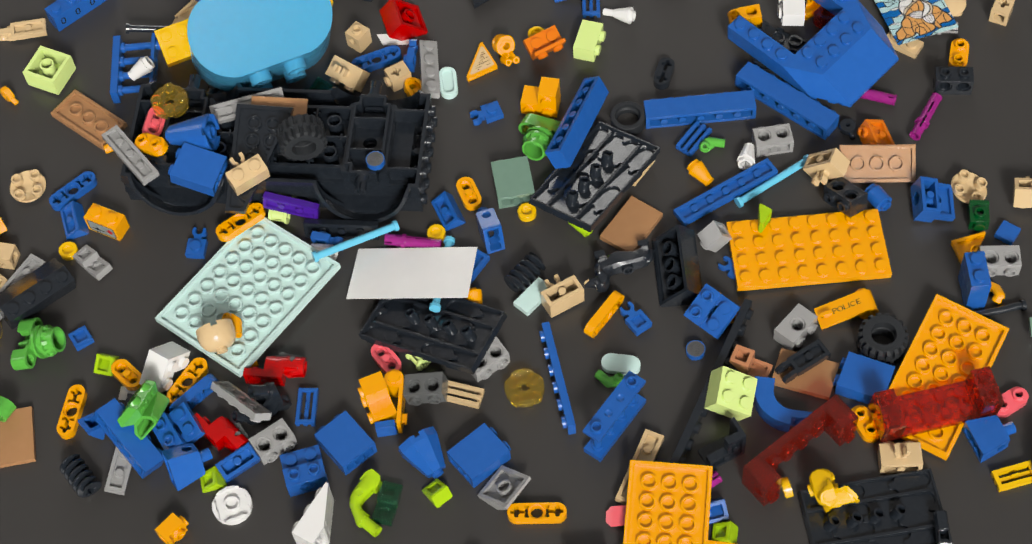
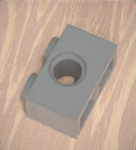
M798 303L774 329L773 339L788 350L793 351L796 347L800 348L805 342V337L808 334L812 335L817 329L818 316Z

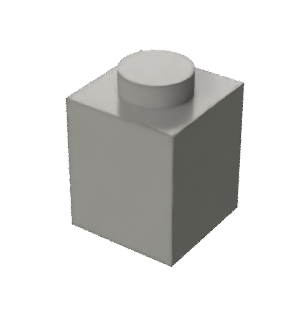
M714 220L697 234L701 240L700 245L705 250L717 252L732 239L726 226Z

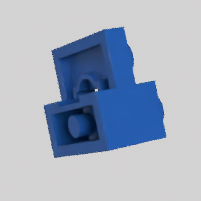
M920 176L910 187L913 220L929 223L934 219L952 222L955 219L951 185L938 183L937 178Z
M706 283L684 313V316L718 340L740 310V307Z
M182 402L169 414L164 412L156 426L152 429L164 450L187 443H195L206 434L189 405L185 402Z
M319 445L279 455L290 497L318 490L320 487H323L325 482L329 484Z

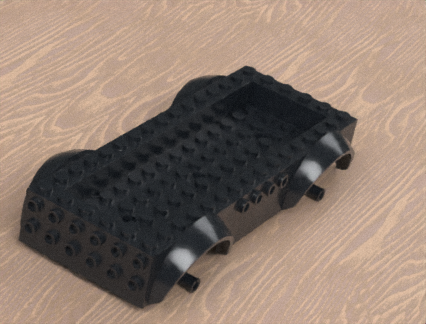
M191 74L188 87L178 88V90L163 85L158 81L141 84L129 139L133 143L135 142L137 136L142 134V127L149 109L159 107L166 113V120L159 137L164 138L168 143V150L159 157L142 152L159 172V176L145 186L123 162L120 174L121 182L124 183L125 191L128 192L130 199L143 200L146 204L161 212L177 216L202 213L215 203L226 204L228 181L225 173L230 171L229 159L232 153L235 120L219 124L220 129L217 130V136H220V143L217 150L212 152L227 156L228 166L214 197L171 183L168 170L170 165L175 163L176 152L182 146L171 145L165 138V131L170 125L207 113L211 114L209 108L211 105L275 88L242 87L241 84H237L235 88L227 92L206 94L205 89H199L202 79L199 74H195V78L194 74ZM372 80L370 93L368 95H360V97L348 94L337 87H332L329 90L282 89L284 98L308 99L307 114L315 115V117H319L323 122L327 147L323 153L310 160L293 161L282 155L278 143L267 167L270 177L259 183L250 204L261 203L263 205V194L266 191L320 204L319 207L327 208L332 213L346 220L381 222L395 216L399 211L423 212L424 204H427L428 194L426 193V189H429L430 186L428 173H431L432 170L430 158H433L434 148L431 146L432 142H435L436 139L434 127H437L438 122L437 116H435L436 106L432 104L431 94H424L422 90H418L410 97L388 100L387 95H380L383 83L377 80L376 85L375 80ZM372 151H379L385 157V165L380 170L375 171L367 167L366 156Z

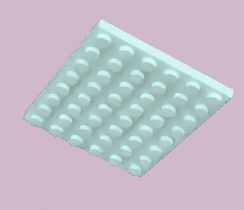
M264 217L260 222L226 242L155 319L159 324L241 378L244 368H250L337 273L341 266L340 263L328 256L319 259V262L315 263L311 252H318L319 250ZM226 312L238 316L242 320V337L236 338L226 353L208 352L200 346L196 335L198 328L209 322L211 326L217 324L216 320L222 319L223 314Z

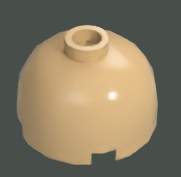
M231 319L216 320L217 324L212 326L209 322L196 330L200 346L212 353H226L236 339V329Z

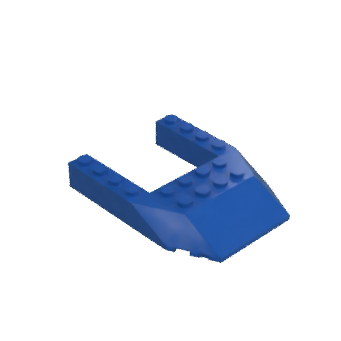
M814 0L835 15V17L796 54L790 52L740 15L727 26L728 39L797 90L804 92L811 99L828 100V103H839L842 106L851 107L899 61L883 27L859 0Z

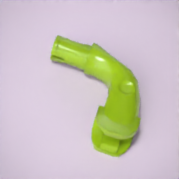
M370 469L361 476L360 482L352 491L349 506L356 525L359 528H364L373 537H377L381 533L382 527L374 522L370 515L362 509L365 501L373 493L377 494L383 485L380 475L373 469Z

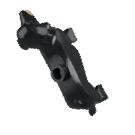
M647 238L637 241L638 246L641 247L634 251H615L607 256L604 250L595 251V277L586 280L584 287L595 288L597 292H607L611 276L619 273L629 275L636 269L647 267L653 260V253L656 250L650 248Z

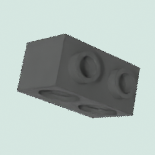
M443 372L405 374L403 396L409 405L418 406L423 403L439 404L440 402H447L448 379Z

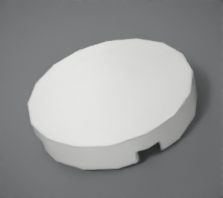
M236 485L226 486L219 490L212 501V511L215 517L226 525H236L245 521L253 508L252 498L248 491Z

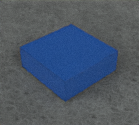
M1004 220L994 237L1008 245H1012L1020 234L1021 228Z
M85 325L68 334L77 351L95 342Z
M394 419L375 422L377 437L397 435Z

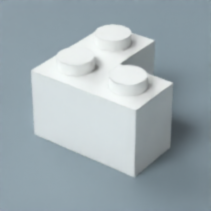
M778 0L777 15L781 18L782 26H804L805 0Z
M173 341L149 349L139 384L142 385L146 380L156 382L160 393L169 390L173 384L174 372L187 367L191 351Z

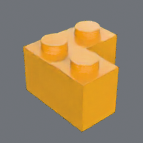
M541 77L539 87L524 85L520 102L521 113H533L547 118H557L561 102L560 79Z
M381 371L358 379L360 387L357 390L363 408L368 407L369 413L366 414L370 424L394 419L396 423L397 411Z

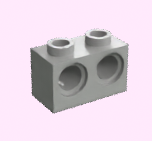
M789 123L768 127L761 126L752 131V142L755 146L756 157L793 152L794 139Z
M1019 245L979 247V251L985 252L986 261L992 262H987L990 277L996 275H1006L1008 277L1019 275L1022 267Z
M495 337L480 363L483 366L478 367L475 374H472L477 382L482 379H488L492 373L504 369L510 363L509 352L497 337Z
M283 418L248 439L263 465L274 462L279 455L291 451L298 444L295 435ZM281 436H286V438L279 440ZM264 447H269L267 450H262Z

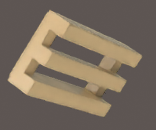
M448 380L447 402L476 409L480 408L485 393L483 388ZM448 393L458 395L464 398L477 400V402L448 395Z

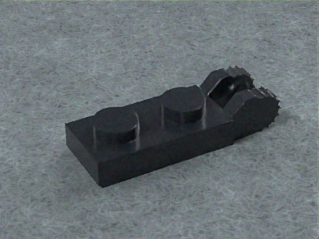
M818 339L788 357L786 361L775 368V372L781 374L789 367L792 368V371L782 379L786 384L830 358L831 353Z

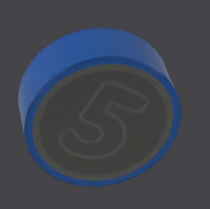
M379 151L370 152L366 156L367 167L375 171L382 169L385 165L383 153Z
M692 340L686 345V355L689 359L697 361L705 356L706 348L701 341Z

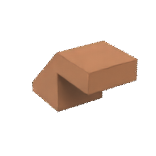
M736 344L729 360L741 373L752 377L769 378L773 369L772 364L755 359V350Z

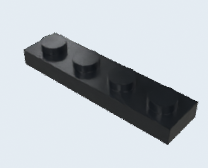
M304 218L303 222L305 238H310L312 231H324L331 234V237L352 239L380 228L379 221ZM380 236L370 240H380Z

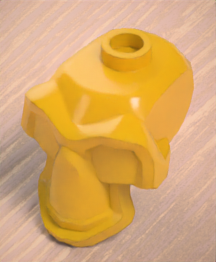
M816 469L810 474V484L807 485L810 496H815L817 503L822 505L826 513L832 508L860 502L858 495L848 486L838 487V483L834 481L835 476L830 470Z

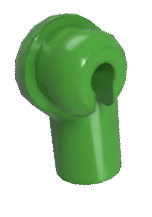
M707 137L700 143L699 149L705 153L714 147L724 148L726 139Z
M598 370L595 378L605 387L612 388L618 386L624 375L617 373L609 377L602 370Z

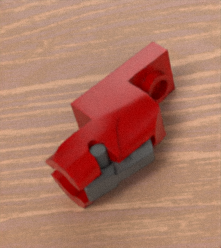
M281 352L278 356H267L264 369L258 367L244 368L243 377L246 384L263 385L266 382H274L275 386L285 387L286 377L305 378L308 363L306 357Z
M198 413L194 414L206 433L204 436L218 451L226 447L231 452H234L249 442L248 439L250 438L240 423H232L223 416L211 423L205 416L201 417Z

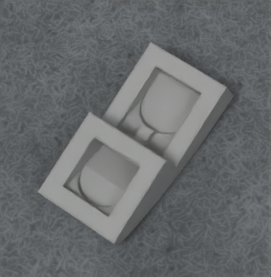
M87 244L72 256L98 281L113 269L107 261L98 255L97 251Z

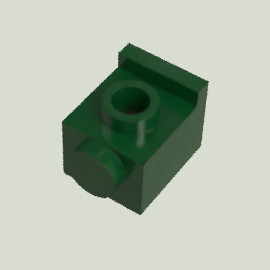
M989 200L969 201L967 208L968 230H988L990 223Z

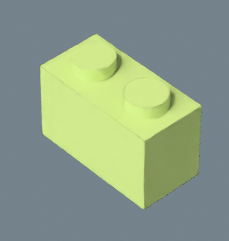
M582 20L573 45V58L590 62L595 61L596 55L599 56L601 52L600 44L604 42L606 37L603 23Z

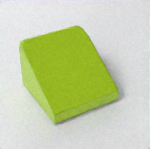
M759 204L758 208L759 233L763 232L772 215V209L763 204Z
M104 353L96 354L93 373L113 376L111 365L119 359V356Z
M216 466L206 470L205 475L200 477L203 493L223 489L227 486Z
M438 478L422 489L425 496L437 508L452 498V493L448 486Z
M732 521L713 523L712 541L737 544L738 526Z

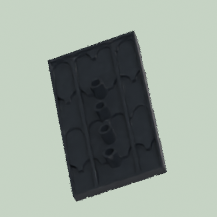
M599 121L587 134L571 167L556 169L530 197L529 204L591 232L608 215V212L622 198L623 194L642 176L643 171L657 158V155L660 153V147Z
M433 298L380 299L358 334L361 339L366 340L368 343L421 357L423 360L442 364L447 368L475 374L486 355V351L490 348L508 316L505 311L462 298H441V310L437 313L429 310Z
M931 468L838 484L839 488L848 486L858 495L860 502L832 508L827 513L823 510L822 505L817 503L815 496H810L808 489L800 490L797 493L810 544H937L933 513L935 511H943ZM940 535L941 538H947L946 535Z

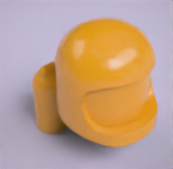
M496 35L492 40V48L501 55L500 62L506 66H510L512 62L515 64L519 63L520 58L513 53L515 48L514 39L510 35Z

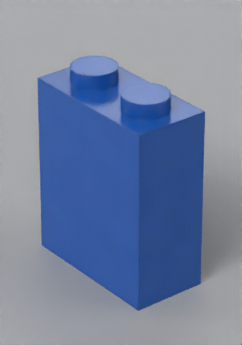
M184 142L182 148H178L176 152L175 163L171 164L168 170L171 183L214 197L228 166L227 156Z
M985 252L964 253L958 274L963 304L965 308L970 310L984 309L992 286Z
M849 351L847 358L843 357L839 367V369H842L841 374H836L833 385L836 386L835 394L879 408L889 389L895 366Z
M346 410L341 414H337L326 426H321L314 434L317 444L345 475L349 474L377 452L375 442Z
M483 423L448 450L447 456L449 462L475 488L498 470L501 465H504L511 459V448L506 441H501L498 438L494 428H489Z

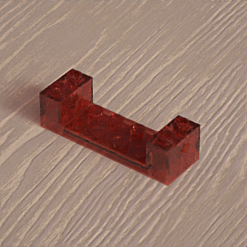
M990 366L971 370L965 381L896 396L894 388L875 392L868 408L882 443L962 424L972 419L997 415L1005 402Z
M837 395L833 396L747 463L743 468L742 484L763 506L769 502L771 504L774 503L780 496L782 477L775 471L778 465L783 461L787 462L790 460L794 452L798 449H804L813 437L818 438L823 431L839 446L845 442L847 444L850 443L856 436L855 432L858 427L859 417Z

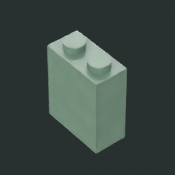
M517 156L511 159H499L491 162L499 209L529 203L530 197L535 191L528 157Z

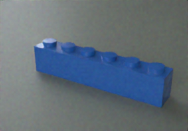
M748 61L737 73L735 78V86L737 88L747 91L754 90L755 99L820 138L826 140L837 128L840 115L834 110L828 109L819 101L811 99L804 92L796 90L790 84L779 80L775 75L764 71L758 65Z
M600 76L584 78L545 151L555 169L571 167L609 93Z
M754 90L644 100L646 129L693 125L697 120L700 124L756 119Z

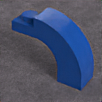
M755 376L758 380L754 406L759 416L768 425L788 433L790 426H795L799 429L811 427L812 412L788 409L778 403L774 396L775 378Z

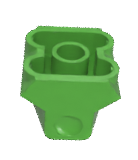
M146 380L129 400L117 421L121 427L134 425L135 435L140 440H143L156 426L170 400L158 391L155 381Z

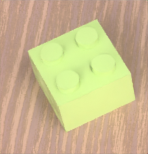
M40 45L22 73L28 85L59 95L76 70V66L71 55Z
M726 366L712 370L704 408L729 418L735 417L737 421L750 417L758 379Z

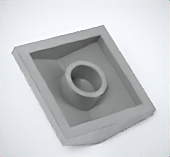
M501 465L477 496L497 510H507L531 478L528 475Z

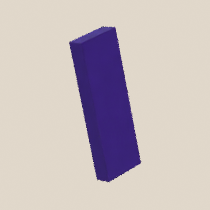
M266 191L263 194V208L309 219H318L320 204Z

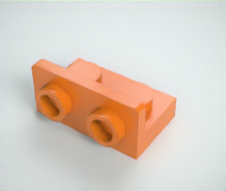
M555 25L523 40V44L532 60L537 58L542 60L548 56L549 52L554 51L555 53L564 48L563 45L566 42V39H562Z
M865 119L857 129V134L863 145H895L884 120Z

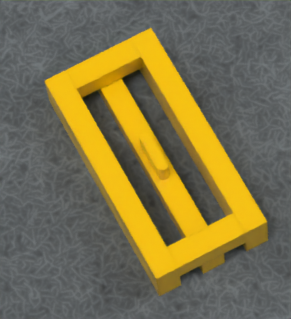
M1029 460L991 471L990 475L994 478V484L997 485L998 492L1032 483V476L1019 479L1032 475V462ZM1025 468L1029 469L1028 471L1015 473L1010 476L999 478V476L1004 474H1008Z

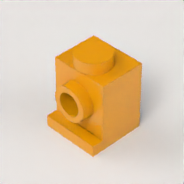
M171 513L155 531L163 542L174 544L185 536L188 531L186 526L189 523L181 515L177 517L174 513Z

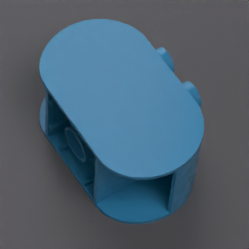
M200 0L191 11L187 25V36L194 67L206 83L226 92L235 88L237 84H241L242 87L273 88L271 82L285 77L286 83L297 82L307 76L305 70L314 66L323 57L328 48L333 16L330 0Z

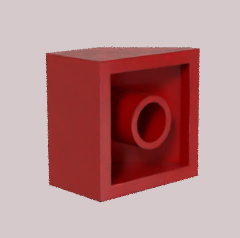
M389 0L379 10L387 35L392 39L404 41L428 33L421 11L417 5L402 0Z

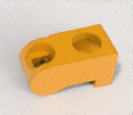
M759 4L739 7L730 10L727 14L729 24L739 15L757 28L762 27L763 24Z

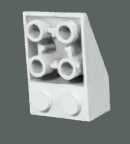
M327 482L316 491L315 499L306 506L300 521H296L293 525L292 535L296 544L330 543L334 498Z

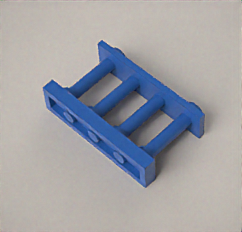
M152 33L151 42L131 44L123 42L120 35L113 36L110 95L114 104L121 103V96H124V94L139 93L140 85L124 87L122 85V81L131 79L128 72L123 71V67L133 65L140 59V57L125 58L124 53L127 51L151 49V56L148 57L153 61L155 67L152 72L140 78L149 77V83L157 81L158 55L161 49L155 33Z
M630 370L583 429L582 432L591 437L584 447L585 453L599 462L602 461L645 405L646 398L639 395L638 392L645 385L646 380Z

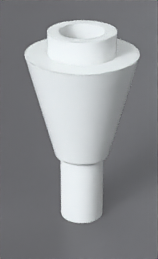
M633 7L604 8L603 15L612 16L627 24H631L636 18V11H634Z

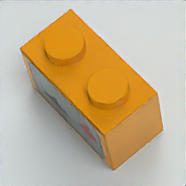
M92 203L83 217L90 230L118 241L122 240L130 227L124 214Z

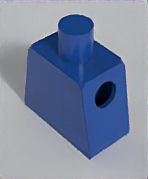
M479 208L475 215L478 230L487 254L504 250L505 243L502 227L494 208ZM488 231H494V236L490 237Z
M993 415L965 421L962 431L981 463L1008 447L1010 442L1009 435L1016 433V427L1012 421L1002 424L999 417Z
M193 443L161 451L170 480L177 491L205 475L203 463L213 459L209 448L198 451Z

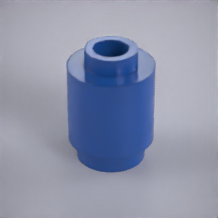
M874 183L866 188L865 192L868 193L867 200L875 209H878V211L889 209L892 198L880 185Z

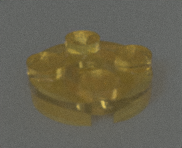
M172 83L164 84L150 99L154 113L162 119H168V117L173 116L178 118L187 111L189 106L187 92L182 87ZM169 100H173L174 102L166 104Z
M518 369L511 373V376L505 382L506 397L514 407H531L541 402L544 394V381L539 374L537 375L531 369ZM524 384H526V387H530L527 391L520 390Z

